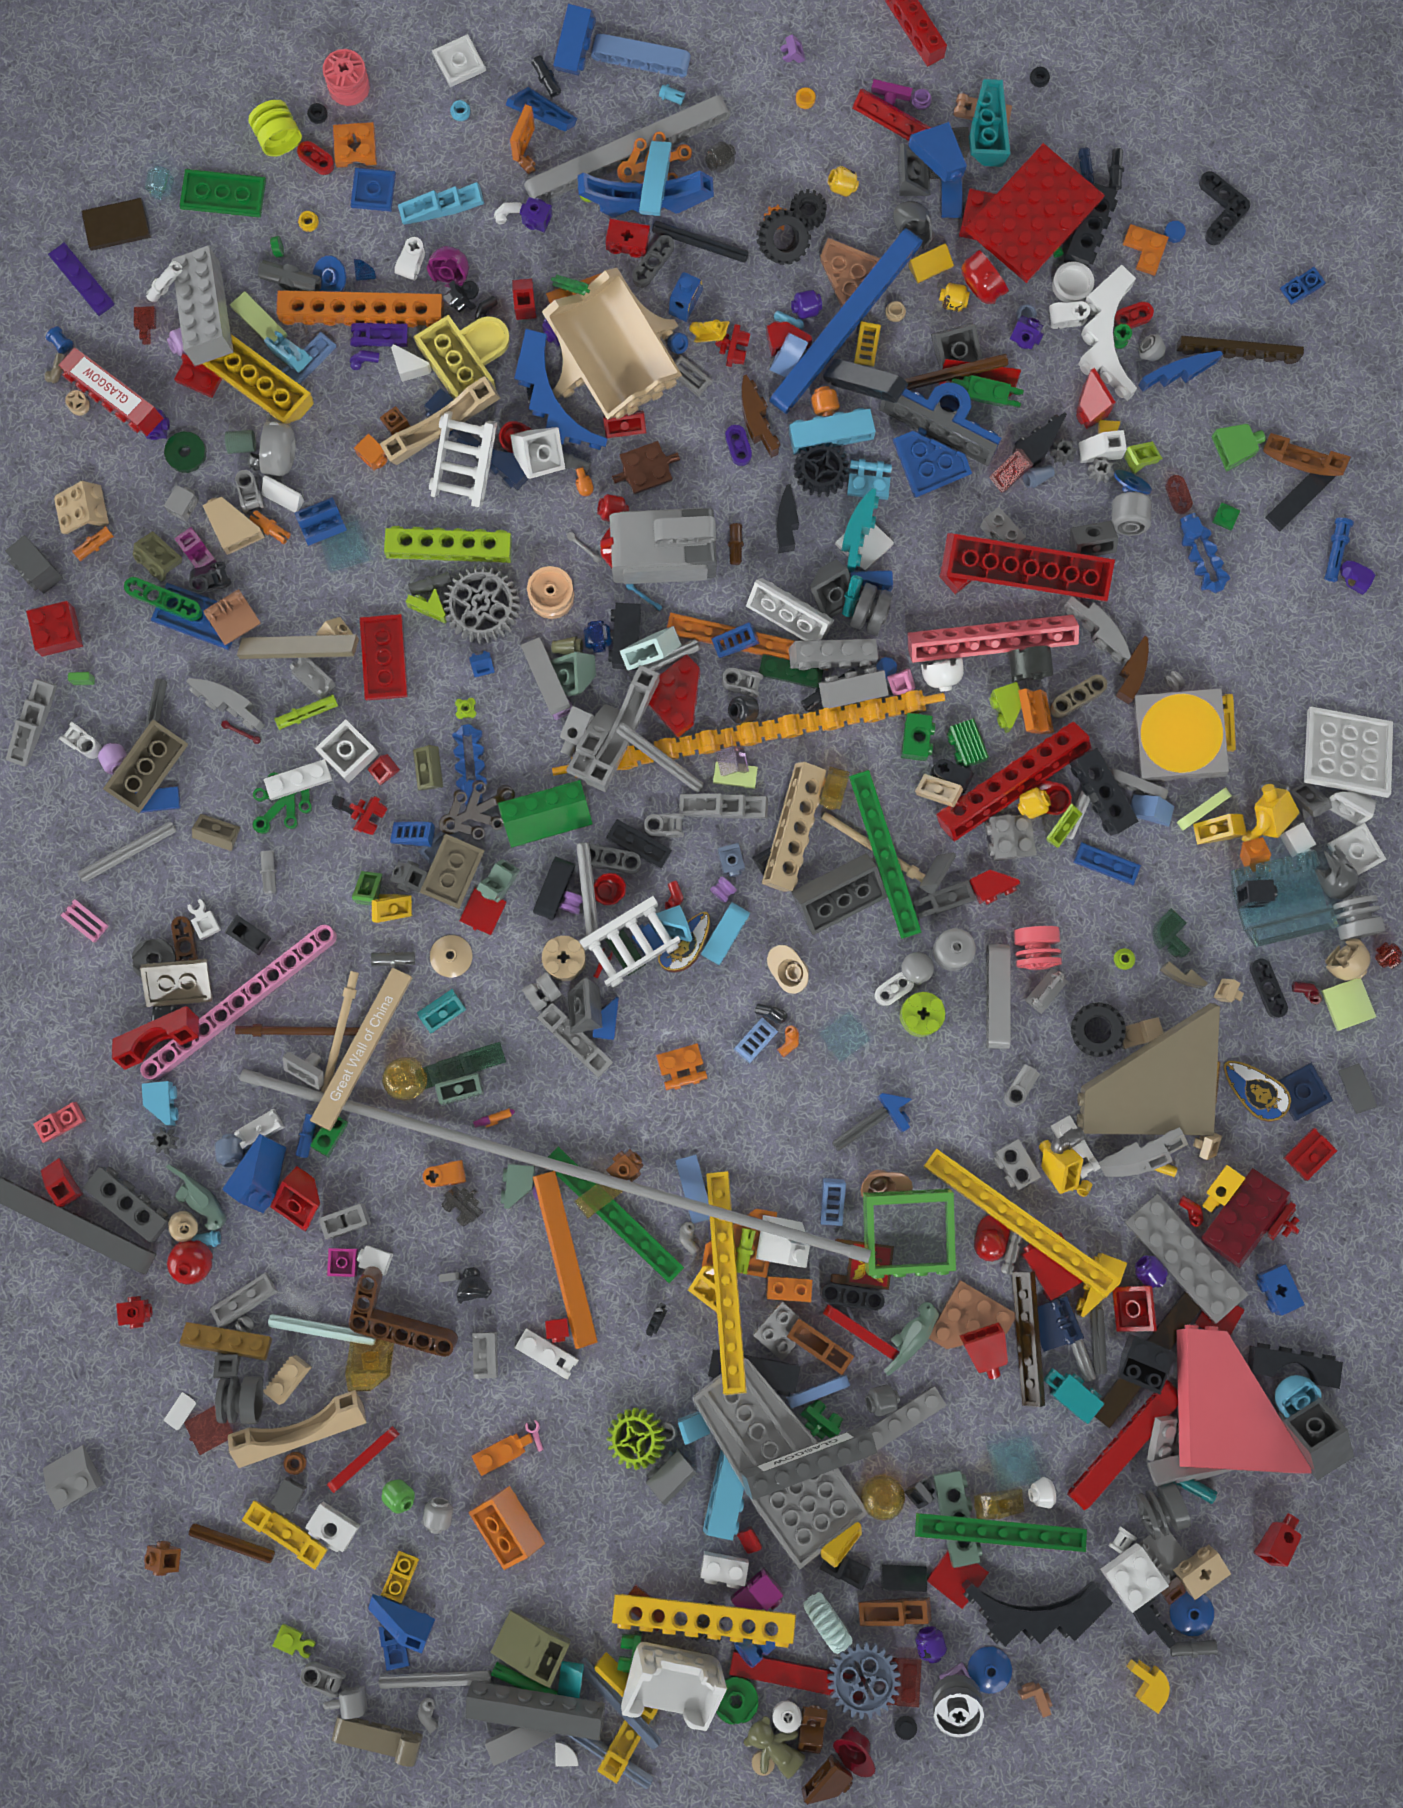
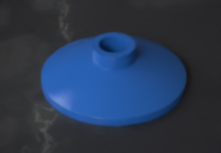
M334 256L320 258L315 264L312 273L313 275L320 276L322 279L320 291L342 292L346 284V271L343 263Z
M1116 470L1114 472V476L1123 486L1122 490L1124 492L1136 491L1146 495L1151 493V486L1135 474L1125 470Z
M1186 1591L1185 1594L1171 1604L1170 1619L1180 1633L1187 1636H1199L1211 1627L1214 1621V1608L1212 1602L1205 1594L1195 1600ZM1192 1611H1197L1196 1618H1191L1190 1614Z
M983 1647L974 1652L970 1657L967 1672L970 1678L980 1687L981 1692L993 1694L1000 1692L1009 1684L1012 1677V1665L1010 1659L1002 1650L996 1647ZM994 1668L995 1673L991 1676L988 1675L987 1670Z

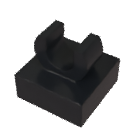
M926 1479L909 1486L904 1491L918 1509L929 1505L934 1500L932 1494L935 1492V1489L927 1490L924 1487V1484L927 1482Z

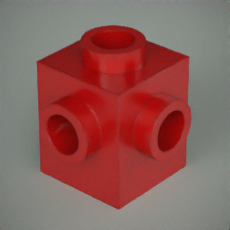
M141 1296L127 1297L128 1302L116 1303L118 1326L130 1324V1329L144 1327L143 1323L150 1322L153 1309L148 1299L141 1300Z

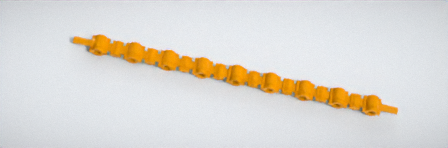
M914 690L901 694V700H898V696L885 698V703H882L881 698H874L860 702L859 708H857V704L844 706L843 711H841L840 706L819 710V715L816 716L815 712L803 714L802 719H800L799 714H788L777 718L778 723L776 724L774 720H767L762 722V726L759 727L758 722H746L737 725V731H734L733 727L720 730L721 734L717 733V729L705 730L696 733V739H692V735L680 737V742L676 743V738H663L654 741V746L672 760L679 759V753H682L683 757L695 755V750H698L699 755L712 754L721 751L720 745H723L724 749L737 747L736 742L740 743V747L762 743L761 737H765V741L778 739L777 734H781V739L795 738L803 735V729H806V733L819 731L818 726H822L823 731H831L844 727V721H847L848 725L860 723V718H863L864 723H873L885 719L886 713H888L889 717L901 715L902 710H904L905 715L907 713L919 714L926 711V704L945 701V694L939 693L923 696L922 690ZM634 745L628 746L617 770H628L638 767L637 761H641V765L653 763L654 760L641 750H635ZM569 765L553 767V776L567 774V767Z

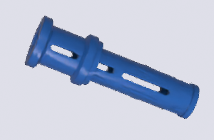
M1348 518L1335 519L1336 527L1334 535L1331 536L1333 544L1324 580L1338 581L1345 545H1348L1350 542V528L1354 525V521Z

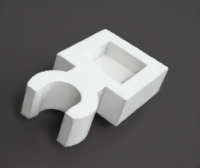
M199 899L200 908L194 910L193 906L189 904L188 910L196 916L191 922L199 938L203 940L221 931L212 911L205 913L206 905Z

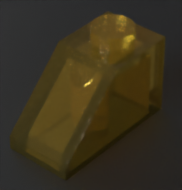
M1022 1489L985 1492L974 1495L976 1519H1001L1024 1512Z

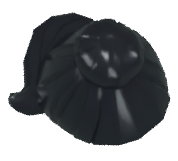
M476 1267L464 1269V1279L459 1284L456 1293L458 1303L462 1304L463 1301L476 1298L487 1299L492 1290L489 1289L486 1281L480 1277V1271Z

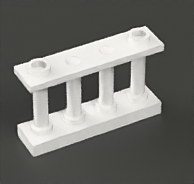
M448 411L444 413V416L441 415L439 421V428H442L434 478L430 479L429 490H432V497L439 495L440 490L468 496L469 499H472L471 506L480 507L484 503L497 422L489 420L482 426L452 420L453 412ZM450 428L480 435L482 438L481 446L474 447L448 441ZM446 450L475 455L476 458H479L478 467L472 468L446 462ZM443 470L473 476V479H475L474 487L466 488L441 482Z
M654 896L579 941L584 950H593L609 976L604 981L607 987L619 985L624 981L622 978L665 951L669 954L679 947L680 938L677 936L671 939L655 913L658 903ZM643 915L649 918L664 942V945L654 951L637 925V919ZM625 926L630 928L646 956L636 962L618 935V930ZM605 938L612 940L628 966L616 973L600 947V941Z

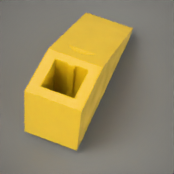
M1098 1253L1097 1256L1093 1257V1260L1119 1278V1281L1112 1289L1113 1291L1121 1283L1127 1263L1106 1254ZM1085 1282L1083 1284V1289H1085L1083 1298L1080 1297L1076 1304L1077 1315L1085 1317L1105 1298Z

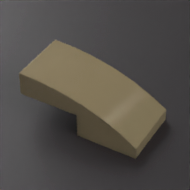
M1170 961L1165 963L1160 969L1161 972L1171 979L1186 986L1201 989L1208 984L1192 969L1184 974Z

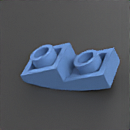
M788 333L781 350L777 352L769 370L786 378L798 363L808 342Z

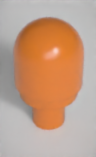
M583 467L575 469L578 476L575 479V484L579 494L584 497L590 496L594 490L591 478L585 474Z

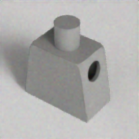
M572 706L560 734V738L565 740L560 751L561 753L572 757L581 737L595 716ZM577 731V736L573 738L572 734Z

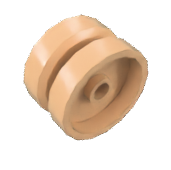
M553 566L542 567L535 571L528 580L527 592L530 605L535 613L541 617L548 619L560 618L572 608L575 598L572 580L562 569Z

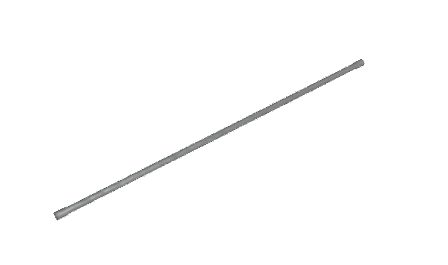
M245 1068L240 1075V1081L264 1086L319 1103L324 1095L323 1092L268 1077L262 1073ZM348 1099L343 1107V1110L846 1255L855 1260L868 1263L871 1250L837 1242Z

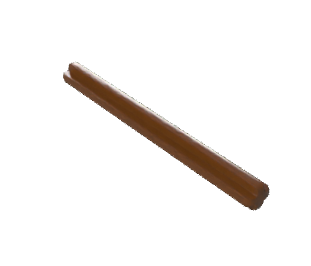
M1001 354L906 378L905 380L908 383L906 389L912 390L1004 367L1009 364L1007 354Z

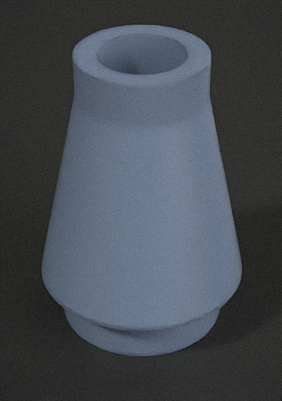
M1048 465L1026 469V472L1022 474L1025 486L1027 488H1036L1049 478L1054 477V468Z

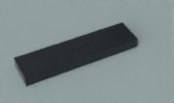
M1309 473L1265 519L1280 532L1336 476Z

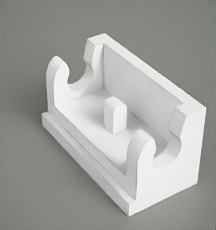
M272 1109L236 1130L234 1134L242 1139V1142L239 1143L242 1149H249L259 1134L269 1137L285 1128L276 1110Z

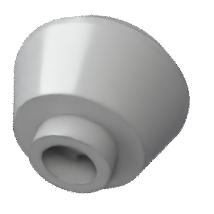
M1159 334L1147 336L1139 346V357L1151 362L1162 359L1166 348L1162 337Z

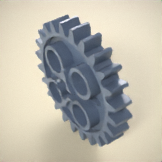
M856 1641L854 1649L849 1645L846 1653L844 1651L840 1652V1658L833 1656L836 1665H829V1669L833 1673L827 1674V1679L833 1682L827 1685L828 1689H835L830 1693L831 1698L838 1697L835 1704L836 1706L843 1704V1713L850 1709L851 1717H854L856 1712H858L860 1719H863L864 1713H867L869 1718L872 1719V1712H876L878 1716H881V1708L886 1711L889 1710L887 1702L895 1703L892 1695H899V1692L894 1687L901 1686V1682L895 1678L901 1675L899 1671H893L898 1665L896 1662L889 1663L893 1657L891 1654L884 1656L886 1651L884 1647L877 1651V1643H874L869 1648L867 1641H865L863 1647H860L858 1641ZM871 1659L875 1661L872 1669L863 1667L866 1660ZM855 1661H858L864 1677L867 1678L869 1688L874 1696L873 1699L869 1698L854 1665ZM851 1669L855 1672V1675L851 1679H845L843 1677L845 1670ZM876 1681H883L885 1683L882 1690L878 1691L873 1688ZM856 1691L864 1692V1697L861 1700H855L852 1697Z

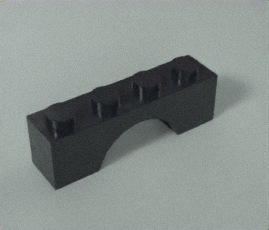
M1258 1342L1257 1347L1250 1346L1247 1365L1253 1374L1274 1377L1281 1367L1290 1363H1297L1307 1371L1310 1380L1314 1384L1340 1389L1343 1362L1336 1361V1356L1322 1354V1358L1314 1357V1352L1301 1350L1300 1354L1292 1353V1348L1279 1346L1278 1350L1270 1349V1344Z

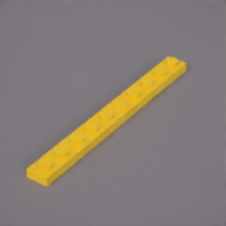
M937 1148L924 1165V1168L1104 1297L1107 1298L1119 1281L1117 1276Z
M729 1172L706 1174L709 1204L732 1211ZM710 1216L723 1394L747 1393L733 1223Z

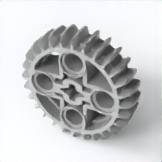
M484 566L481 572H478L477 568L474 567V573H471L468 569H466V576L459 573V581L454 578L452 579L455 586L448 585L451 593H444L448 600H443V605L447 606L443 610L445 614H448L445 618L447 622H450V628L456 627V635L462 632L461 637L464 640L469 635L471 643L474 638H477L479 644H481L482 638H485L489 644V637H493L495 641H497V634L505 637L503 630L511 632L509 624L515 626L516 622L513 618H519V613L516 611L520 610V605L516 603L520 602V598L515 596L518 594L517 589H512L514 583L512 581L507 583L509 581L507 575L501 579V571H498L496 575H494L493 568L490 569L489 573L486 572ZM483 580L478 590L468 585L472 582ZM491 584L497 585L494 591L487 590V587ZM502 591L507 596L508 607L498 601ZM462 592L469 593L465 599H460L458 596ZM485 602L486 606L478 607V603L483 604ZM455 604L466 609L461 620L457 616ZM502 611L505 613L503 618L498 619L494 617L497 612ZM474 619L477 622L474 626H467V621ZM486 620L496 625L490 629L481 630Z

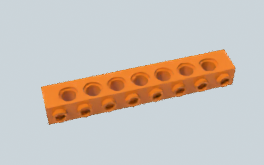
M278 291L276 314L279 321L286 325H293L295 323H303L305 325L324 323L328 326H334L336 323H344L347 326H351L353 323L408 324V327L411 328L417 327V325L429 327L444 317V300L442 294ZM298 307H304L301 311H295ZM320 307H323V308H324V309H323L322 311H320V312H317V311H316V309H318V308H320ZM339 308H345L342 312H336ZM360 308L365 309L363 312H356ZM379 309H386L382 313H377ZM400 309L406 310L404 313H397ZM422 309L427 310L423 314L418 313V311Z

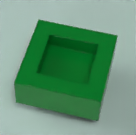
M1221 502L1212 523L1231 531L1240 510Z

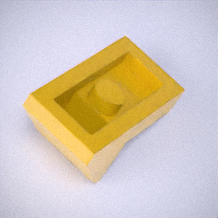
M379 894V899L372 900L373 922L379 923L412 916L411 895Z

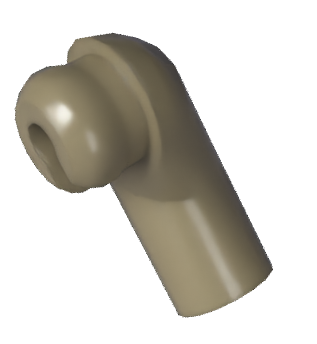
M56 354L52 370L45 372L46 382L54 384L59 381L63 370L58 365L66 357L64 354Z

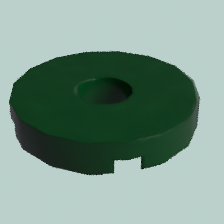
M182 431L176 433L165 444V459L178 472L190 473L196 471L206 460L207 451L205 444L198 435L192 432ZM183 448H190L191 452L188 456H180V451Z

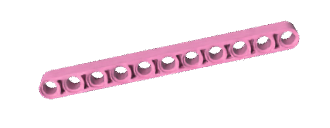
M328 925L318 926L199 1019V1038L192 1040V1045L189 1048H185L184 1045L180 1046L173 1039L144 1061L140 1068L142 1076L151 1080L161 1079L332 946L337 939L336 932ZM324 931H330V938L322 941L321 934ZM308 944H313V951L310 954H305L304 947ZM291 957H295L296 964L293 967L288 968L287 960ZM277 970L279 972L278 979L271 981L270 973ZM261 984V992L254 995L252 991L254 985ZM239 997H243L244 1005L237 1008L235 1006L236 1000ZM225 1010L227 1013L226 1019L219 1021L218 1014ZM204 1024H208L209 1032L202 1035L201 1027ZM173 1051L175 1057L171 1062H168L166 1055L168 1052ZM155 1064L157 1072L151 1076L149 1074V1067Z

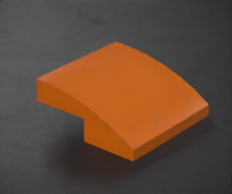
M1027 688L1018 690L1026 731L1036 734L1054 733L1047 693L1041 689L1031 691Z

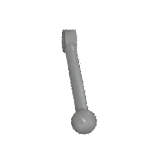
M573 532L567 534V539L574 541L592 556L594 562L599 563L601 561V556L594 554L576 539Z

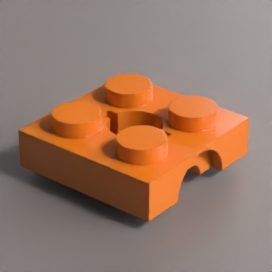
M373 122L333 125L334 155L337 168L348 167V164H353V162L364 163L366 166L377 165L375 127ZM353 134H355L357 142L361 143L356 148V152L349 147L354 142Z

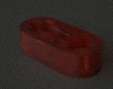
M1173 475L1166 482V492L1173 510L1177 514H1186L1191 509L1193 501L1184 478L1180 475ZM1173 481H1175L1176 484H1180V486L1178 487V492L1176 487H1171ZM1180 497L1183 503H1187L1185 508H1183V506L1178 505V503L1180 502Z

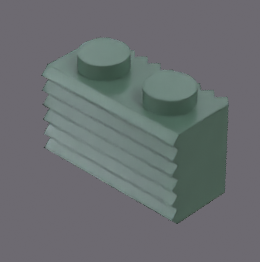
M478 1073L435 1084L439 1103L444 1106L450 1103L454 1104V1102L458 1103L459 1100L462 1102L463 1099L467 1100V1098L471 1099V1097L475 1098V1096L484 1095Z

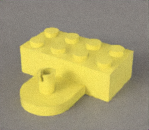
M447 315L414 336L418 349L427 362L430 363L431 368L453 399L458 397L468 386L484 376L491 381L496 390L494 379L485 368V365L501 356L507 350L510 342L508 328L498 318L482 317L459 330L451 317Z

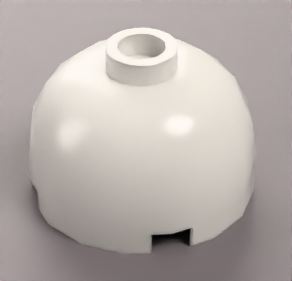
M962 657L959 659L935 660L936 662H933V665H928V662L921 664L922 674L926 683L931 687L939 688L940 692L952 690V686L959 683L964 673Z

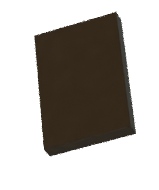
M142 198L81 211L88 246L91 251L151 238Z

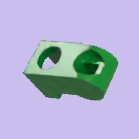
M338 1116L331 1131L321 1127L310 1144L311 1148L329 1158L335 1145L344 1133L348 1121Z

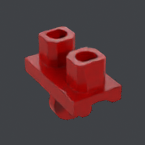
M734 325L731 340H729V334L726 333L723 340L715 342V345L720 348V354L724 355L726 350H729L726 363L728 367H732L733 363L744 365L747 351L738 350L736 347L737 344L748 347L751 333L740 330L741 325Z
M376 796L371 797L365 809L362 808L366 801L360 799L357 805L350 804L349 808L354 810L350 818L356 820L358 815L361 814L353 828L354 831L369 835L374 834L378 825L369 821L372 813L383 818L388 809L379 802V798Z
M1287 1203L1279 1214L1280 1217L1268 1229V1237L1274 1241L1283 1227L1285 1229L1281 1234L1286 1238L1291 1232L1296 1235L1300 1232L1296 1227L1300 1221L1294 1216L1290 1222L1288 1221L1296 1211L1294 1203Z

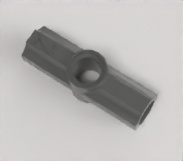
M266 260L259 264L258 277L260 279L276 283L286 290L320 291L322 279L320 276L303 272L296 266L291 264H284L283 266Z

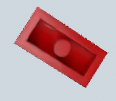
M636 411L629 416L626 414L620 419L614 417L607 420L605 415L603 416L606 438L646 433L644 411Z

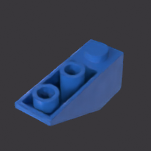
M373 1594L368 1607L369 1611L400 1645L422 1654L432 1631L435 1618L430 1617L426 1613L412 1610L406 1605L392 1602L384 1596Z

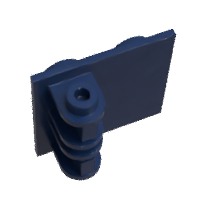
M1068 1296L1038 1306L1040 1342L1043 1352L1066 1344L1071 1345L1078 1340L1084 1339Z

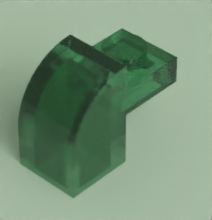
M1172 908L1167 910L1155 923L1152 936L1158 949L1167 945L1169 953L1181 959L1191 949L1176 934L1187 922Z

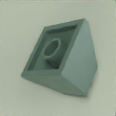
M574 652L551 660V664L567 698L581 694L596 676L595 655Z

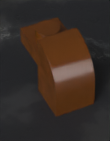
M817 1705L803 1706L802 1721L799 1728L798 1751L820 1754L823 1747L824 1726L828 1710L822 1709Z

